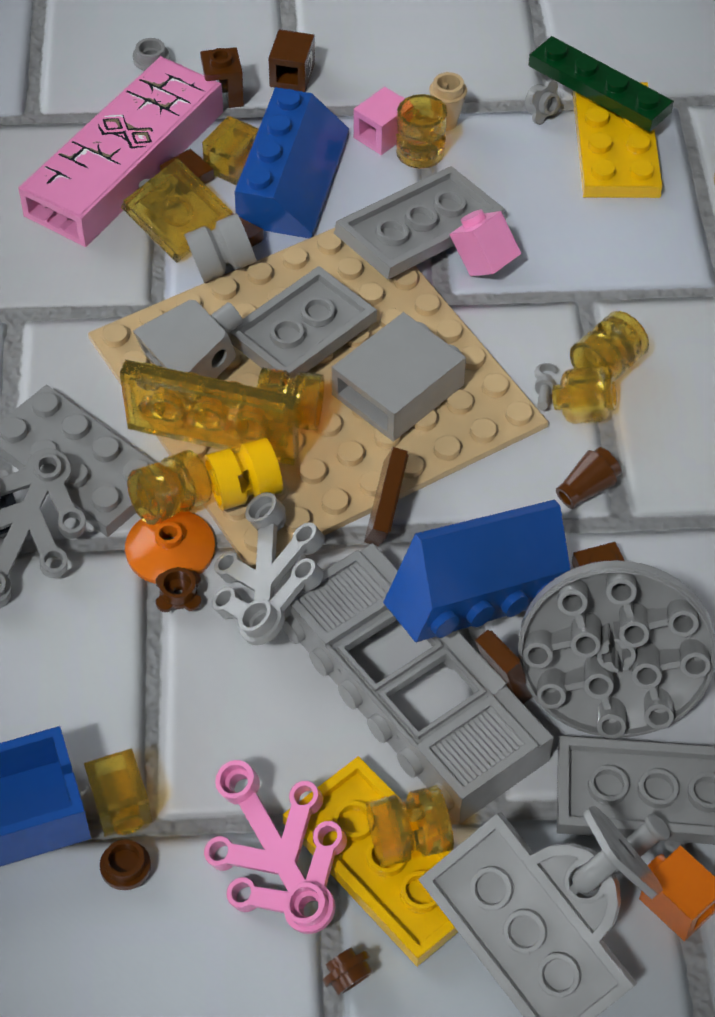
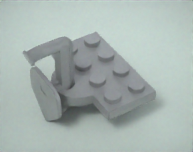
M592 806L583 812V816L602 849L599 853L575 843L550 845L534 854L503 813L500 812L494 815L418 880L523 1017H597L637 984L603 941V938L615 925L621 906L619 881L616 876L620 873L624 874L651 899L663 891L660 882L641 858L644 853L660 840L666 841L670 837L669 829L661 818L654 814L647 815L645 823L625 839L612 821L599 808ZM600 887L599 891L593 896H586L581 894L590 893L593 890Z

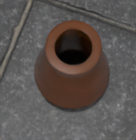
M598 447L595 451L588 450L564 482L556 488V494L563 504L573 509L579 503L616 485L617 477L622 474L621 466L616 458L605 448Z

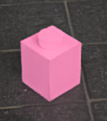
M384 86L354 108L353 138L378 154L383 155L412 133L413 104Z
M480 209L471 212L460 220L462 226L449 234L470 276L494 274L522 254L501 211L484 213Z

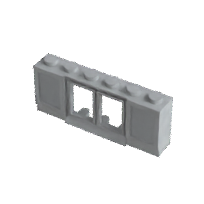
M372 543L361 551L356 550L324 570L323 580L316 588L310 591L301 590L284 611L285 621L283 629L294 644L301 643L309 652L315 669L322 676L329 675L338 685L340 696L347 706L351 709L358 708L366 717L368 727L374 737L381 743L387 741L397 753V759L403 770L412 778L417 776L428 788V795L435 807L442 813L448 812L458 824H461L550 760L554 737L507 688L506 682L458 631H454L443 638L433 637L427 639L433 647L377 684L371 679L348 651L397 620L383 601L398 571ZM444 662L449 669H454L471 687L473 695L418 731L389 697Z

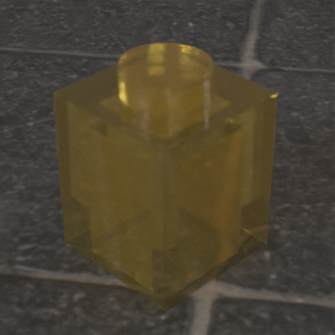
M227 116L202 142L203 160L214 169V176L237 185L259 130L258 128Z
M132 748L84 763L88 785L104 837L113 834H130L139 830L144 824L153 822L149 799Z

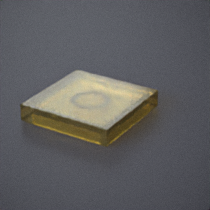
M179 158L124 199L121 208L176 263L191 252L184 234L203 226L212 231L215 229L216 221L226 218L233 213Z

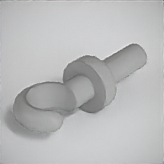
M551 363L540 364L534 371L537 378L535 391L539 394L537 407L540 410L547 409L549 396L553 395L556 390V382L552 379V376L543 373V371L558 372V367Z

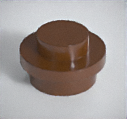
M128 839L112 843L104 851L100 859V872L103 880L110 887L117 890H131L140 886L148 878L151 871V860L148 851L141 844Z
M351 947L334 957L326 964L330 973L322 980L325 986L329 987L332 985L339 996L361 983L374 972L367 962L371 958L367 951L356 955Z

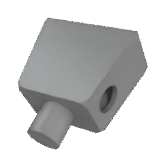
M188 300L138 327L133 332L144 355L190 404L234 361L236 353L228 334L243 323V319L236 308L229 302L209 315L196 300Z

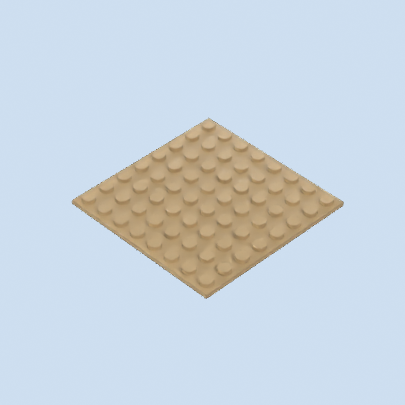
M335 228L88 332V337L237 555L245 564L256 569L258 531L246 519L245 511L250 501L255 497L250 495L246 504L224 511L220 510L208 481L204 461L206 454L227 448L237 453L243 443L263 437L269 440L275 452L283 481L282 493L275 496L284 505L286 510V522L277 532V558L292 540L295 530L304 523L310 522L315 524L325 536L370 514L383 462L392 447L408 451L407 454H409L399 500L548 427V421L416 266L387 279L334 234ZM318 266L377 309L376 322L287 387H284L233 346L236 353L234 361L190 404L144 355L133 332L138 327L188 300H196L209 315L229 302L244 319ZM404 312L415 321L425 324L433 334L444 342L454 345L460 350L462 355L466 357L464 385L393 442L332 395V366Z

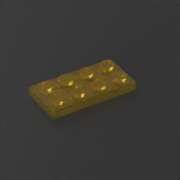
M125 359L120 370V379L128 429L221 450L230 448L235 453L239 452L241 444L265 437L271 443L277 461L294 466L299 454L297 396L285 394L277 390L270 391L243 385L235 381H224L201 376L193 372H182L159 367L151 363H140Z

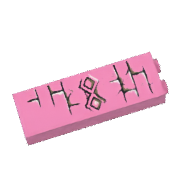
M160 56L18 187L24 217L87 247L142 193L139 190L140 181L157 178L160 175L161 164L183 153L223 113L222 84L217 81H206L204 75Z

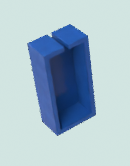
M57 726L0 743V867L90 840L91 835L61 727Z

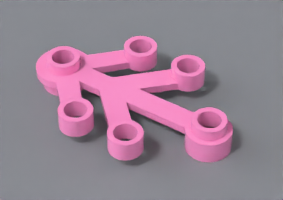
M232 760L225 763L216 775V788L228 802L239 804L264 850L233 844L228 838L217 836L206 844L204 849L205 859L210 865L220 871H226L233 866L279 875L287 891L261 888L250 879L240 877L233 880L227 888L226 895L229 903L241 912H250L255 908L284 913L286 921L296 931L303 934L320 932L329 925L335 914V899L326 886L334 856L341 853L346 847V833L333 821H324L315 828L313 842L316 845V849L305 879L297 862L310 815L316 813L322 806L323 795L321 791L310 781H300L291 788L289 793L291 807L283 836L281 837L257 795L260 787L257 773L249 764L241 760ZM247 779L248 784L242 791L235 793V785L240 780ZM312 791V800L308 804L300 805V796L304 792ZM336 831V841L329 846L323 845L324 836L328 832ZM227 846L228 853L226 857L220 861H215L216 851L220 847ZM245 887H250V897L244 902H238L237 895L239 891ZM311 901H318L316 913L312 916H304L306 904Z

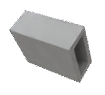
M403 312L332 366V395L394 442L464 385L466 357L462 355L457 347L447 344L433 334L425 324L415 321Z

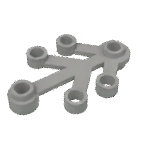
M50 448L38 450L28 458L25 469L0 478V499L1 496L29 488L23 501L0 509V530L11 526L0 548V608L4 607L11 599L12 588L8 577L29 532L39 552L40 569L45 576L58 578L68 568L67 555L61 548L56 546L41 512V507L47 494H49L59 514L58 528L64 537L70 539L78 538L85 531V515L81 510L74 507L65 487L71 475L70 462L58 450ZM44 464H53L56 470L46 474L40 471V467ZM68 518H76L80 521V525L73 529L67 528L63 523ZM50 557H58L62 560V564L57 568H50L45 562Z
M269 492L261 493L253 498L245 511L246 519L258 531L256 570L245 564L232 551L222 554L214 565L215 572L225 582L233 583L237 581L255 592L254 601L249 604L244 602L243 598L231 587L220 589L212 599L213 609L224 619L233 617L238 619L241 635L251 645H263L275 639L284 625V611L301 590L310 591L316 588L324 576L323 570L311 558L302 559L295 564L303 553L307 555L313 554L324 543L325 537L323 533L313 523L308 522L299 526L295 530L292 540L276 558L277 532L286 522V510L276 496ZM295 564L291 571V577L274 595V588Z

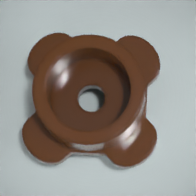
M181 567L171 568L159 574L156 578V586L160 589V596L156 599V607L162 612L184 608L188 611L197 610L202 603L201 597L197 594V587L201 584L200 575L195 571H189ZM177 590L183 591L181 594L175 593Z

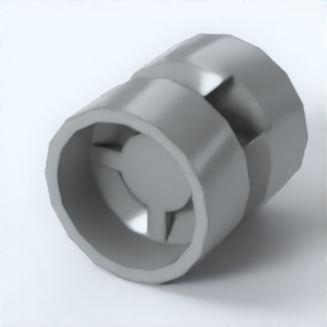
M237 213L216 221L215 229L212 231L203 226L184 234L204 283L225 275L226 266L228 265L236 270L257 262Z

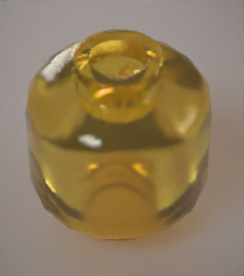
M601 367L567 369L562 374L560 384L553 385L552 399L554 409L562 410L565 420L571 424L605 421L610 411H615L617 406V391L614 377H608L606 371Z

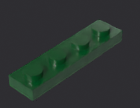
M553 36L529 54V67L649 132L672 113L673 100Z

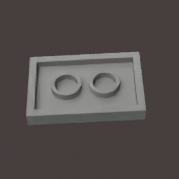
M318 266L243 319V323L230 332L228 336L233 346L284 387H287L376 322L377 309Z

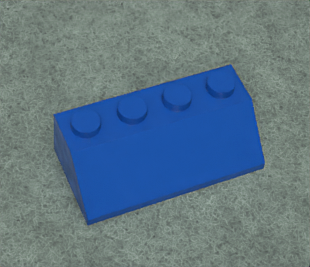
M275 87L235 188L236 213L240 218L262 228L263 231L308 239L313 237L349 136V128L312 93Z
M554 499L415 533L383 603L415 642L433 637L443 638L457 630L471 626L475 628L480 627L488 621L505 616L514 617L522 611H526L536 595L547 584L571 570L561 506Z

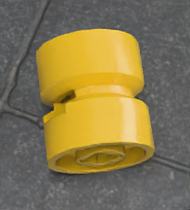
M265 437L241 444L240 450L237 453L227 448L206 454L204 457L208 481L215 501L222 511L246 504L250 495L256 497L265 492L276 495L283 491L279 464L271 443Z

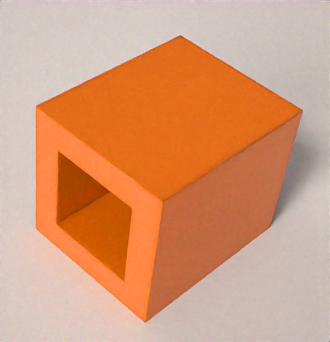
M680 845L667 858L663 854H659L647 865L660 882L663 891L653 899L641 891L639 899L685 942L715 914V876Z

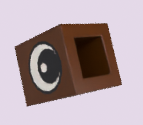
M278 30L268 58L270 87L306 92L315 65V34Z

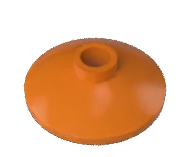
M180 509L159 510L146 515L131 528L125 542V554L130 568L140 578L156 584V578L159 574L175 567L195 571L201 575L210 565L215 553V539L209 525L196 514ZM173 537L171 540H164L165 538Z

